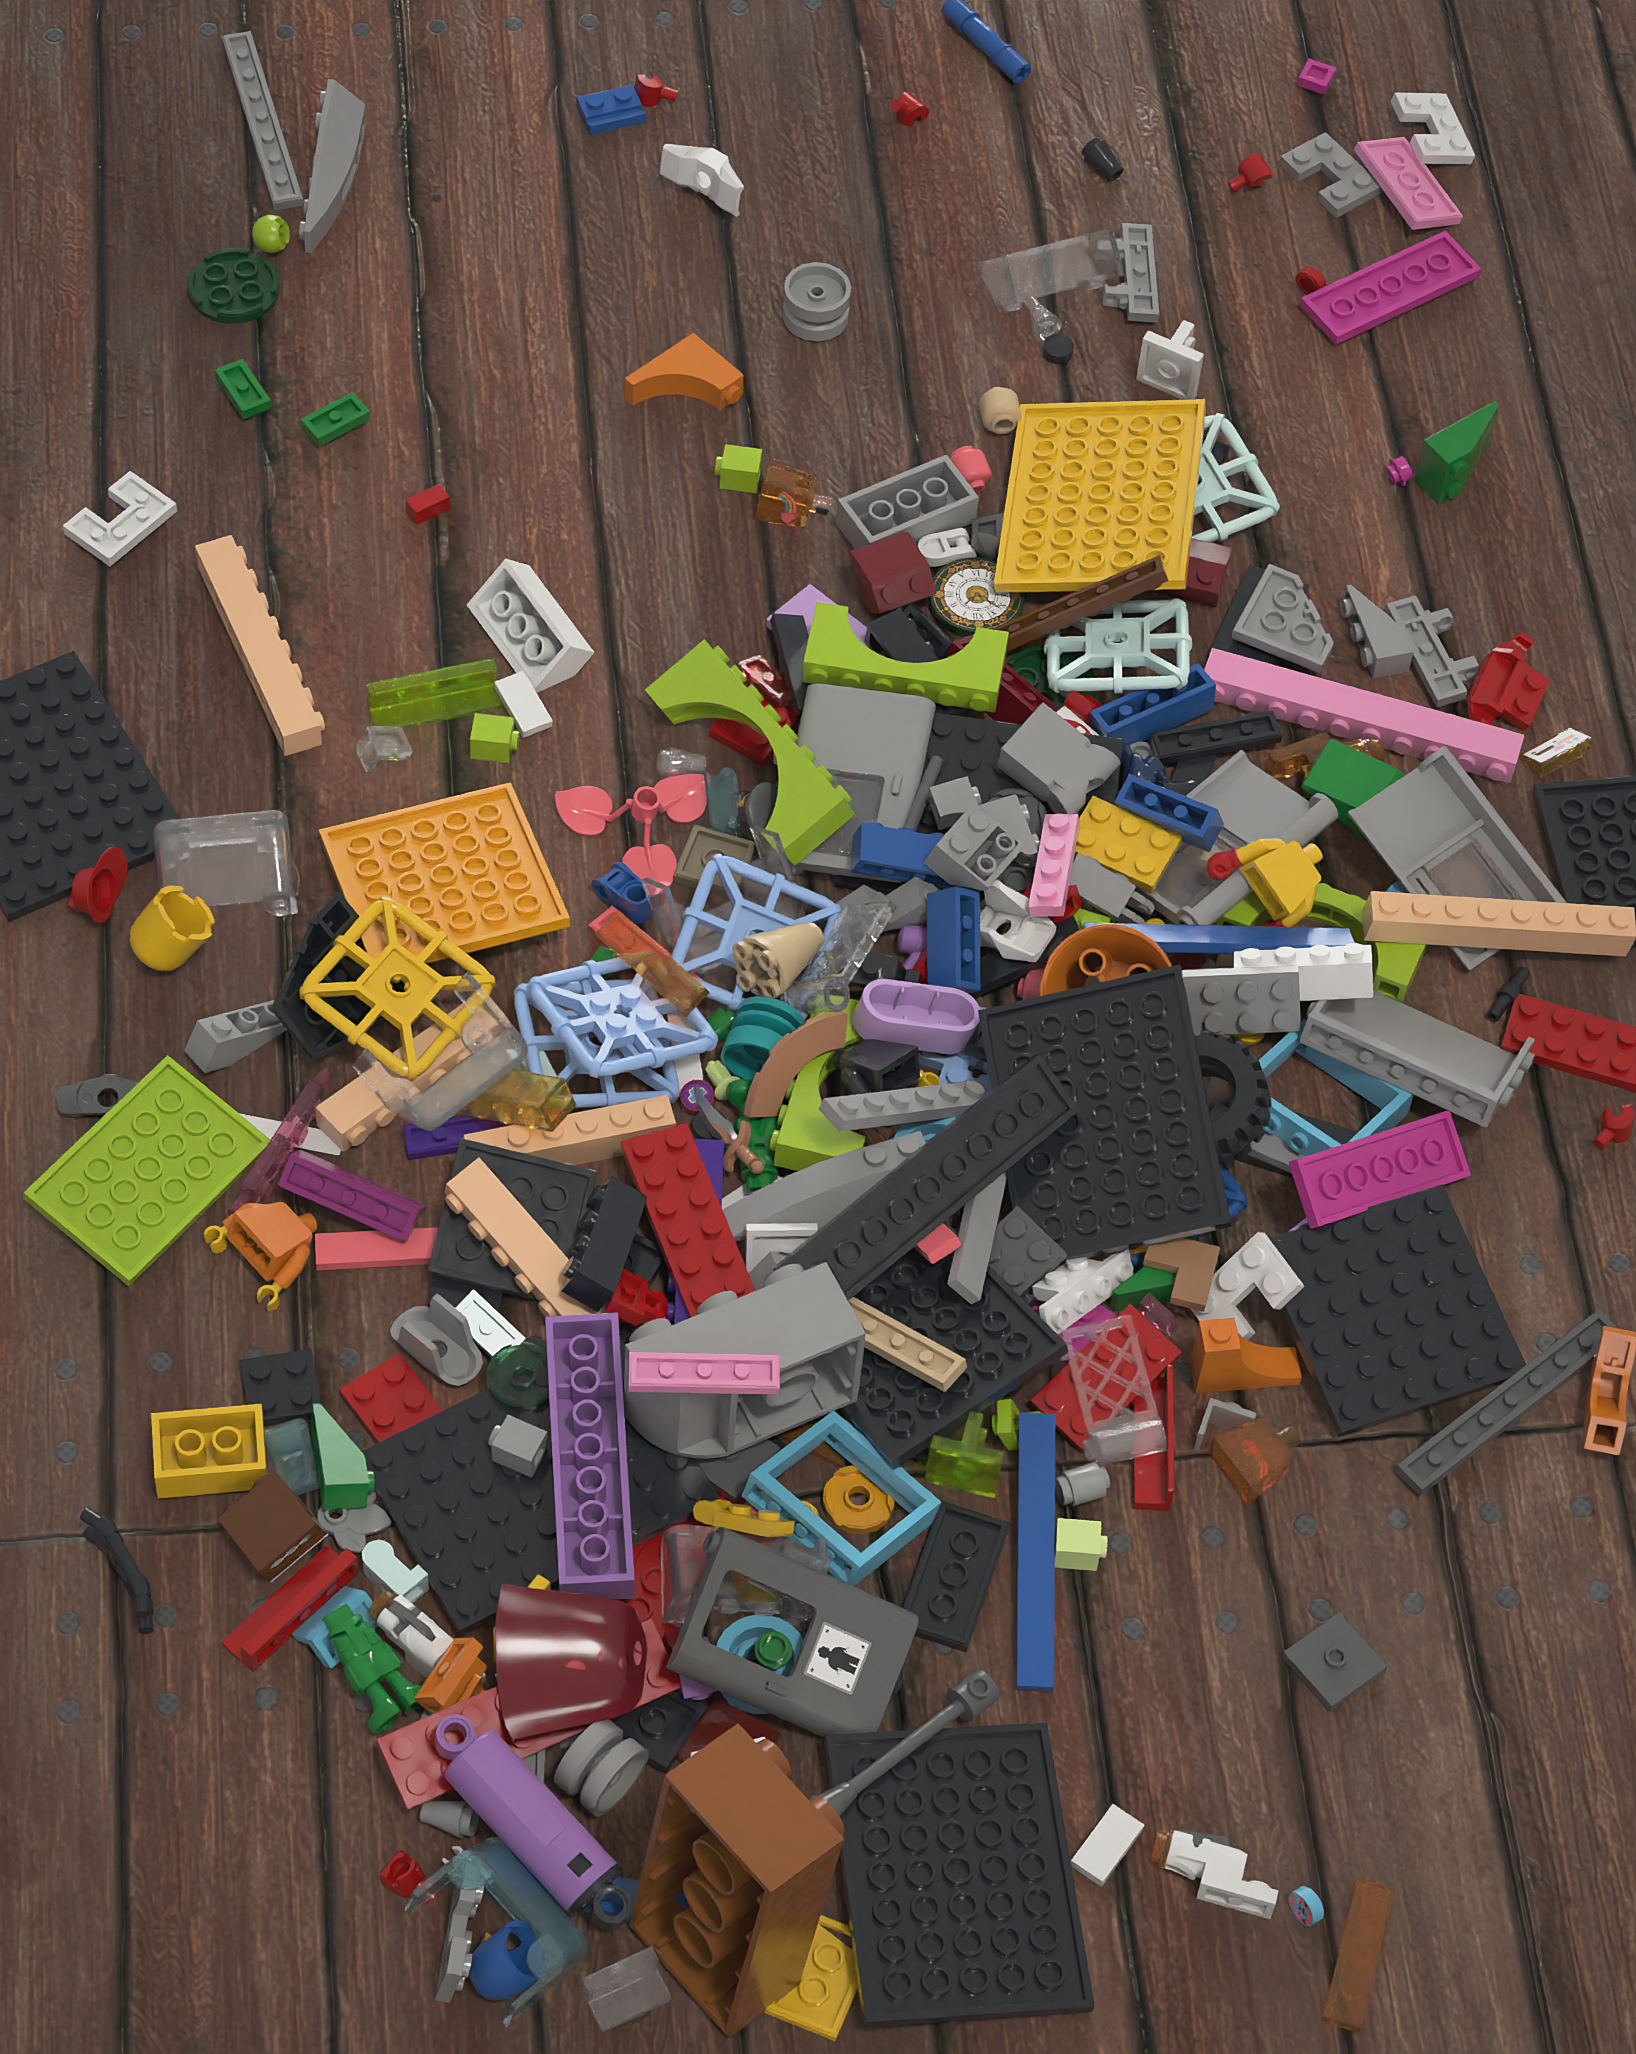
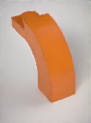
M1607 1326L1602 1327L1587 1391L1583 1423L1584 1449L1620 1455L1627 1425L1626 1399L1636 1353V1332Z

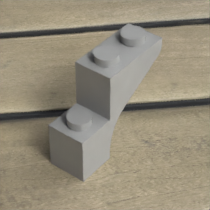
M968 776L929 787L928 802L939 830L952 827L974 802L1025 844V847L1014 858V861L1023 868L1036 866L1040 841L1036 833L1031 834L1028 826L1030 823L1028 809L1025 804L1020 805L1016 794L982 804L978 788L976 786L971 787Z
M914 877L886 896L863 885L835 903L839 904L843 911L840 914V932L863 942L880 932L902 929L904 925L927 928V894L939 891L940 889L918 877Z

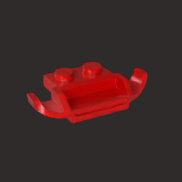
M1521 631L1509 641L1498 645L1485 656L1465 700V703L1468 704L1470 720L1493 726L1495 718L1501 716L1523 732L1530 727L1550 680L1524 663L1526 660L1524 655L1534 642V639Z

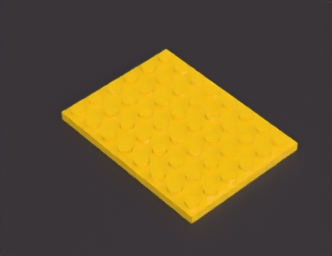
M1205 399L1020 404L1022 418L1017 423L994 578L995 593L1079 591L1160 555L1165 565L1169 581L1162 583L1160 587L1154 590L1186 589L1206 414Z

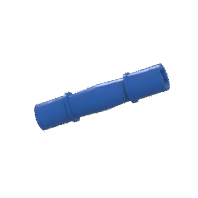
M963 0L945 1L941 9L942 14L958 28L962 35L966 34L982 52L990 57L995 67H999L1016 84L1023 82L1029 76L1031 65L1014 50L1011 44H1006L992 28L984 23L976 11H973Z

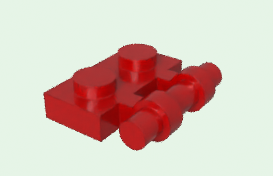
M623 1268L616 1291L607 1301L605 1311L618 1313V1320L620 1322H628L637 1327L640 1321L647 1323L655 1319H666L668 1301L663 1292H654L648 1289L647 1280Z

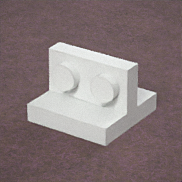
M1183 320L1171 340L1148 331L1142 341L1136 380L1182 400H1194L1197 396L1204 356L1203 353L1193 350L1196 339L1193 338L1195 324Z
M817 1223L746 1224L744 1250L745 1266L748 1274L769 1252L779 1253L783 1260L818 1231Z

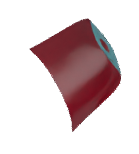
M504 1583L501 1585L495 1627L496 1671L500 1707L505 1726L513 1740L615 1718L628 1713L637 1706L643 1693L648 1646L644 1629L634 1607L620 1600L601 1596L522 1587ZM637 1641L641 1645L642 1652L639 1665L634 1660V1648ZM600 1650H602L604 1655L601 1661H599L598 1657ZM625 1655L627 1666L623 1669L619 1666V1659ZM572 1660H579L585 1664L586 1669L565 1666Z

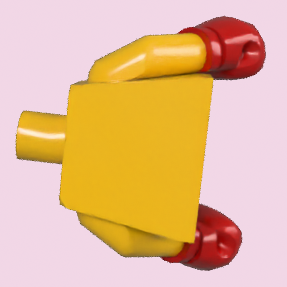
M1257 839L1239 849L1234 848L1230 851L1215 853L1208 859L1206 871L1211 879L1220 881L1227 879L1233 874L1235 869L1239 868L1274 919L1265 920L1259 926L1293 927L1311 912L1317 893L1315 886L1321 881V875L1314 865L1321 861L1323 856L1320 849L1312 843L1302 849L1295 840L1285 844L1281 839Z

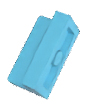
M347 1586L341 1588L292 1633L296 1641L310 1645L324 1667L332 1669L340 1661L331 1640L327 1637L330 1631L322 1620L324 1616L338 1607L348 1604L355 1616L361 1614L362 1620L366 1621L373 1629L378 1626L377 1620L380 1612L366 1591Z

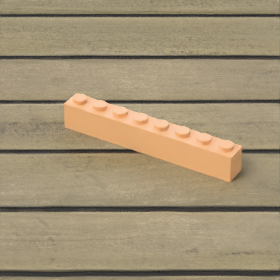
M232 535L196 545L195 552L198 570L284 756L322 745L321 731L325 730L323 717L319 711L314 712L312 708L314 706L312 694L308 687L303 688L301 684L303 680L298 664H292L289 659L291 658L289 645L285 639L281 640L279 637L280 628L276 617H270L267 612L269 611V605L263 592L258 593L257 578L253 569L248 570L245 565L247 564V558L243 547L236 546Z
M1371 891L1362 910L1363 934L1366 941L1626 956L1636 939L1634 907Z

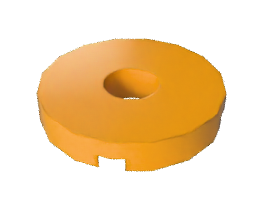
M854 1465L840 1468L827 1481L824 1487L823 1509L827 1518L836 1528L849 1534L864 1535L879 1530L888 1523L894 1511L895 1500ZM854 1493H863L868 1497L869 1501L864 1505H855L849 1500V1497Z

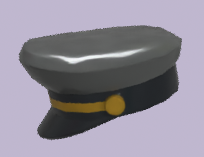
M769 782L758 784L751 792L742 790L739 794V823L747 837L755 842L773 841L765 832V828L775 807L778 787Z

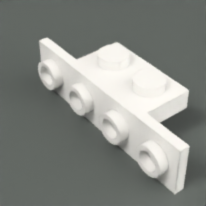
M1129 1249L1117 1251L1104 1261L1087 1259V1257L1070 1259L1055 1271L1047 1273L1045 1278L1032 1286L1033 1294L1037 1297V1300L1046 1301L1039 1307L1040 1317L1059 1334L1112 1296L1113 1289L1133 1275Z

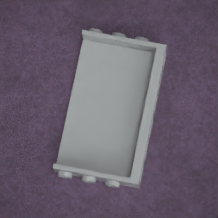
M1374 990L1373 998L1312 1000L1306 1013L1308 1018L1299 1041L1304 1045L1486 1128L1500 1105L1505 1108L1507 1107L1514 1089H1518L1524 1073L1528 1072L1535 1057V1054L1530 1052L1535 1041L1531 1037H1528L1518 1055H1515Z

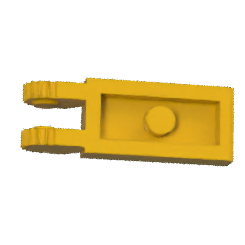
M722 1499L698 1501L694 1505V1509H692L696 1521L716 1527H724L764 1537L792 1536L794 1532L795 1521L780 1518V1512L758 1510L757 1514L751 1512V1506L731 1504L730 1501Z

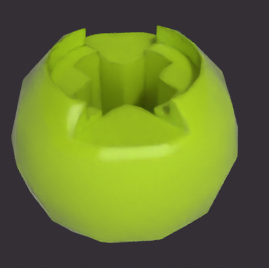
M266 215L259 218L254 224L252 237L255 246L261 251L276 253L283 250L288 244L290 231L287 222L281 217Z

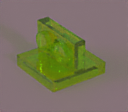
M973 1411L969 1412L962 1442L933 1435L925 1482L996 1498L1004 1452L985 1447L988 1429L982 1428L984 1414Z

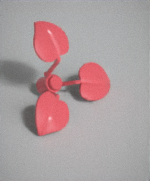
M681 774L662 779L654 788L649 786L637 789L633 799H627L626 804L611 815H609L613 807L611 798L604 790L594 786H579L565 791H556L555 805L564 824L570 830L582 836L600 835L604 831L605 821L612 822L628 809H631L632 816L637 821L644 823V847L636 846L630 848L625 853L622 863L626 864L640 879L648 883L651 887L652 895H659L671 886L677 862L673 851L668 846L657 844L650 847L651 822L657 816V812L663 813L665 811L668 818L676 823H691L698 820L703 815L707 805L709 776Z

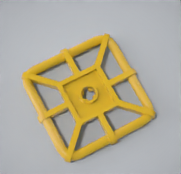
M381 896L378 901H375L364 911L344 935H339L333 941L334 947L306 977L299 991L300 998L305 1000L311 1009L348 1036L347 1041L352 1045L358 1044L393 1072L405 1076L406 1080H416L417 1076L421 1075L433 1064L453 1039L457 1040L463 1034V1027L489 998L492 988L496 986L495 977L490 975L484 966L448 940V935L442 930L438 932L403 904L391 900L390 896ZM381 915L386 947L374 959L357 946L355 942L376 918ZM394 916L430 942L417 957L398 943ZM439 949L471 975L442 977L425 963ZM343 956H349L366 969L356 982L320 983ZM400 980L405 983L403 988L405 992L394 991L390 982L398 983ZM477 989L453 1019L432 1003L441 990ZM355 995L372 1009L356 1026L320 997ZM423 1013L442 1027L443 1031L416 1061L411 1025ZM380 1015L400 1030L404 1061L365 1033Z

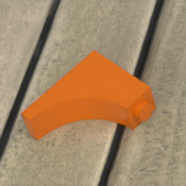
M692 333L627 376L624 385V399L634 406L643 400L656 396L684 395L700 399L718 410H722L729 404L736 403L743 396L744 375L696 334Z
M1235 1318L1199 1321L1189 1361L1195 1394L1300 1385L1302 1377L1295 1347H1269L1250 1342L1237 1332Z

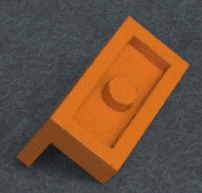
M474 1637L453 1639L414 1699L431 1715L457 1704L474 1674L482 1677L487 1669L486 1664L477 1657L483 1646Z

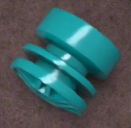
M760 996L746 998L739 1003L736 1016L732 1022L731 1031L728 1032L720 1056L723 1065L733 1075L752 1082L756 1072L760 1073L763 1065L769 1058V1051L784 1035L787 1033L791 1034L805 1024L803 1017L796 1009L782 1001Z

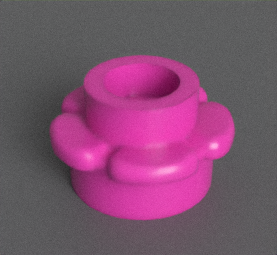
M1403 456L1389 459L1390 466L1386 467V471L1390 480L1394 484L1400 482L1402 486H1405L1406 481L1413 478L1408 462Z

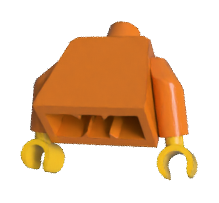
M284 1202L272 1204L246 1203L226 1218L221 1228L219 1226L208 1227L204 1232V1238L206 1243L212 1242L210 1248L213 1253H220L227 1247V1237L266 1281L274 1280L272 1285H264L257 1292L259 1303L268 1295L274 1296L267 1305L268 1311H274L280 1304L278 1293L283 1288L288 1289L301 1273L310 1256L309 1245L313 1237L312 1233L317 1230V1222L310 1213L297 1216Z

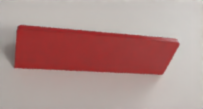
M1167 1365L1164 1377H1159L1132 1403L1133 1509L1170 1510L1174 1494L1173 1365Z
M324 1546L223 1640V1647L254 1672L293 1636L292 1633L359 1574L357 1556L347 1548L339 1555L331 1547Z

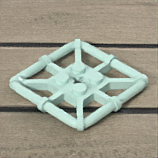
M1216 413V415L1205 417L1204 430L1210 429L1201 450L1198 482L1200 483L1197 486L1194 515L1203 512L1212 529L1192 536L1194 539L1206 542L1224 541L1228 539L1230 534L1277 515L1280 508L1275 493L1258 467L1259 462L1256 456L1250 454L1236 429L1225 418V415ZM1222 431L1238 458L1218 465L1211 451L1218 434ZM1240 471L1247 472L1260 495L1232 488L1226 477ZM1231 501L1259 510L1223 524L1214 507Z
M1178 598L1173 600H1133L1117 603L1103 609L1099 613L1114 614V618L1090 619L1085 617L1072 624V626L1085 632V636L1060 637V629L1048 633L1047 639L1044 642V652L1047 655L1049 688L1056 693L1062 691L1114 690V694L1123 693V690L1181 689L1188 683L1190 673L1189 651L1192 649V638L1189 635V618L1186 603ZM1122 613H1150L1143 618H1122ZM1170 618L1176 619V633L1150 634L1151 630ZM1174 648L1176 651L1177 667L1151 653L1150 649ZM1085 651V655L1060 670V655L1062 652ZM1146 666L1162 676L1122 677V667L1137 668ZM1114 667V677L1074 679L1090 668L1105 669Z

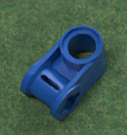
M618 861L612 865V870L602 878L597 877L592 880V889L597 897L605 904L616 908L634 924H641L650 919L652 915L651 887L635 875L626 864Z

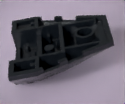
M335 891L313 915L271 1007V1011L311 1060H316L349 1042L347 1041L348 1036L311 1009L305 1000L300 998L299 991L306 977L334 947L333 941L339 935H344L359 918V915L339 891ZM359 938L355 944L363 949L361 938ZM343 956L320 983L356 982L366 969L349 956ZM400 980L398 983L390 982L394 991L405 992L403 989L405 983ZM355 995L320 997L356 1026L372 1009ZM380 1015L365 1033L375 1029L374 1027L387 1020Z

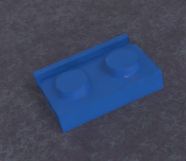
M633 85L576 97V106L585 125L588 126L590 135L646 122V112L642 109V104Z

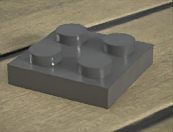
M1016 1206L996 1226L988 1265L1021 1296L1026 1291L1030 1293L1033 1290L1032 1286L1045 1278L1047 1273L1052 1272L1067 1257V1254L1022 1209Z

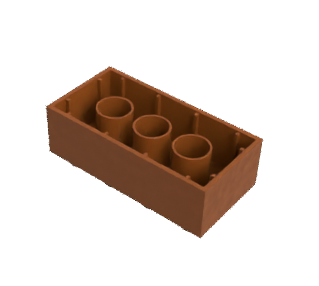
M736 1724L665 1775L629 1926L729 2038L765 2012L767 2007L773 2002L777 2003L800 1984L843 1845L845 1833L839 1814L827 1800L820 1796H815L808 1800L790 1780L792 1772L783 1752L770 1740L762 1739L756 1743L739 1724ZM683 1891L689 1903L687 1908H684L675 1898Z

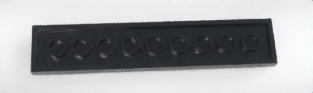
M1041 1054L1033 1055L772 1269L776 1271L789 1264H800L805 1271L827 1262L847 1300H850L1076 1114L1079 1109Z

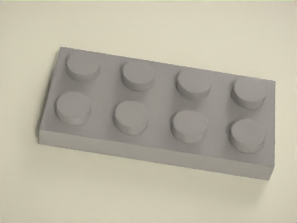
M1298 965L1182 970L1195 1036L1200 1035L1201 1030L1212 1031L1213 1035H1219L1220 1033L1246 1034L1301 1031Z

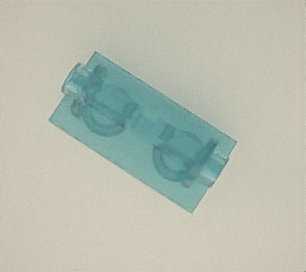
M729 767L723 768L716 777L705 772L704 780L711 827L723 833L737 836L736 828L740 826L738 818L739 797L735 795L739 792L737 773Z

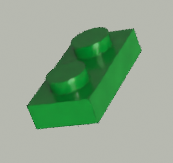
M243 359L215 369L216 380L243 419L271 409L270 398Z
M351 392L301 418V428L319 447L369 421L370 411Z

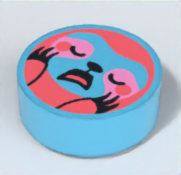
M1301 1886L1289 1894L1290 1908L1303 1925L1310 1927L1323 1919V1905L1312 1889Z

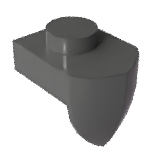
M1002 513L972 519L971 546L980 558L990 560L998 558L1004 518Z

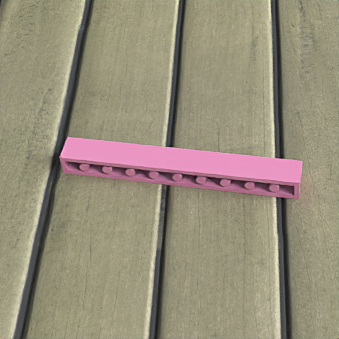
M1215 648L1211 649L1204 669L1216 684L1214 702L1224 703L1256 713L1273 711L1276 719L1424 760L1438 749L1446 746L1466 772L1485 776L1495 781L1511 783L1524 739V734Z

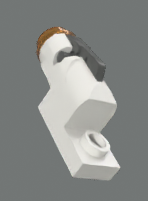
M388 1590L382 1592L369 1609L373 1622L385 1631L386 1636L405 1651L406 1662L424 1677L428 1678L453 1641V1638L438 1627L420 1609L398 1593L392 1594ZM485 1673L482 1675L483 1683L486 1681Z
M1168 1830V1833L1158 1831L1151 1861L1160 1863L1159 1867L1175 1871L1191 1880H1195V1877L1201 1878L1196 1899L1271 1919L1278 1890L1271 1889L1269 1885L1261 1881L1246 1882L1242 1880L1248 1854L1230 1847L1227 1837L1185 1830Z

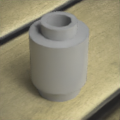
M1096 1462L1063 1471L1060 1477L1055 1478V1492L1062 1506L1070 1504L1074 1507L1105 1497L1106 1489L1110 1488V1479L1104 1467L1100 1468Z

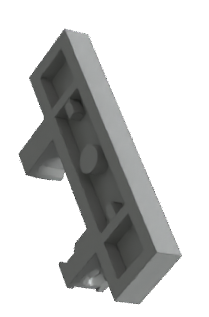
M1122 223L1120 229L1121 238L1115 240L1101 239L1099 246V261L1106 259L1114 263L1118 260V264L1123 263L1124 283H1121V285L1116 287L1104 285L1102 304L1104 306L1126 309L1127 321L1158 322L1159 303L1152 225Z
M1416 595L1386 604V614L1404 628L1413 650L1411 661L1436 708L1466 699L1467 689L1464 684H1466L1467 680L1477 676L1479 664L1474 656L1454 661L1453 658H1449L1438 634L1452 627L1453 616L1449 609L1445 608L1432 613L1429 610L1424 611Z

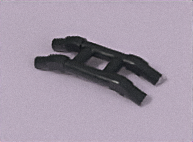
M85 1508L80 1515V1520L89 1526L84 1530L83 1537L104 1552L112 1563L135 1605L139 1633H152L154 1630L152 1617L154 1615V1607L151 1599L150 1583L146 1576L140 1572L119 1536L120 1532L116 1525L110 1519L99 1515L91 1508Z

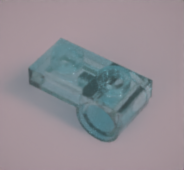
M297 1418L266 1428L264 1432L268 1450L275 1460L277 1473L290 1485L297 1495L318 1489L319 1484L308 1424L304 1419Z

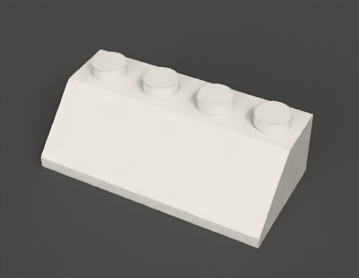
M505 559L467 604L470 611L515 672H525L536 693L575 676L594 654L592 648L529 565Z
M1351 943L1346 946L1337 947L1315 945L1311 948L1294 949L1292 947H1280L1276 950L1249 948L1234 952V968L1298 965L1300 1001L1373 998L1371 945Z

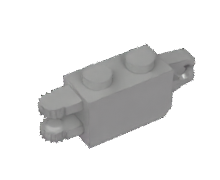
M1078 853L1073 860L1069 886L1077 885L1082 901L1081 909L1110 917V923H1115L1116 921L1126 924L1146 923L1139 915L1125 908V905L1127 904L1133 909L1140 911V913L1147 915L1152 914L1155 906L1152 901L1134 891L1136 886L1130 883L1126 876L1109 871L1091 856H1084Z

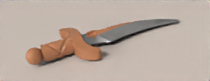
M695 1085L696 1105L704 1125L713 1137H716L718 1140H724V1148H727L723 1159L725 1171L733 1172L734 1162L739 1158L754 1174H760L764 1169V1165L748 1148L751 1137L749 1122L741 1121L740 1131L737 1135L734 1132L732 1123L711 1106L699 1086Z

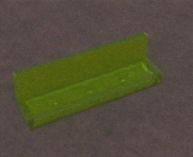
M494 658L366 684L367 704L378 734L501 709L503 707V703L494 689V682L497 681V667Z

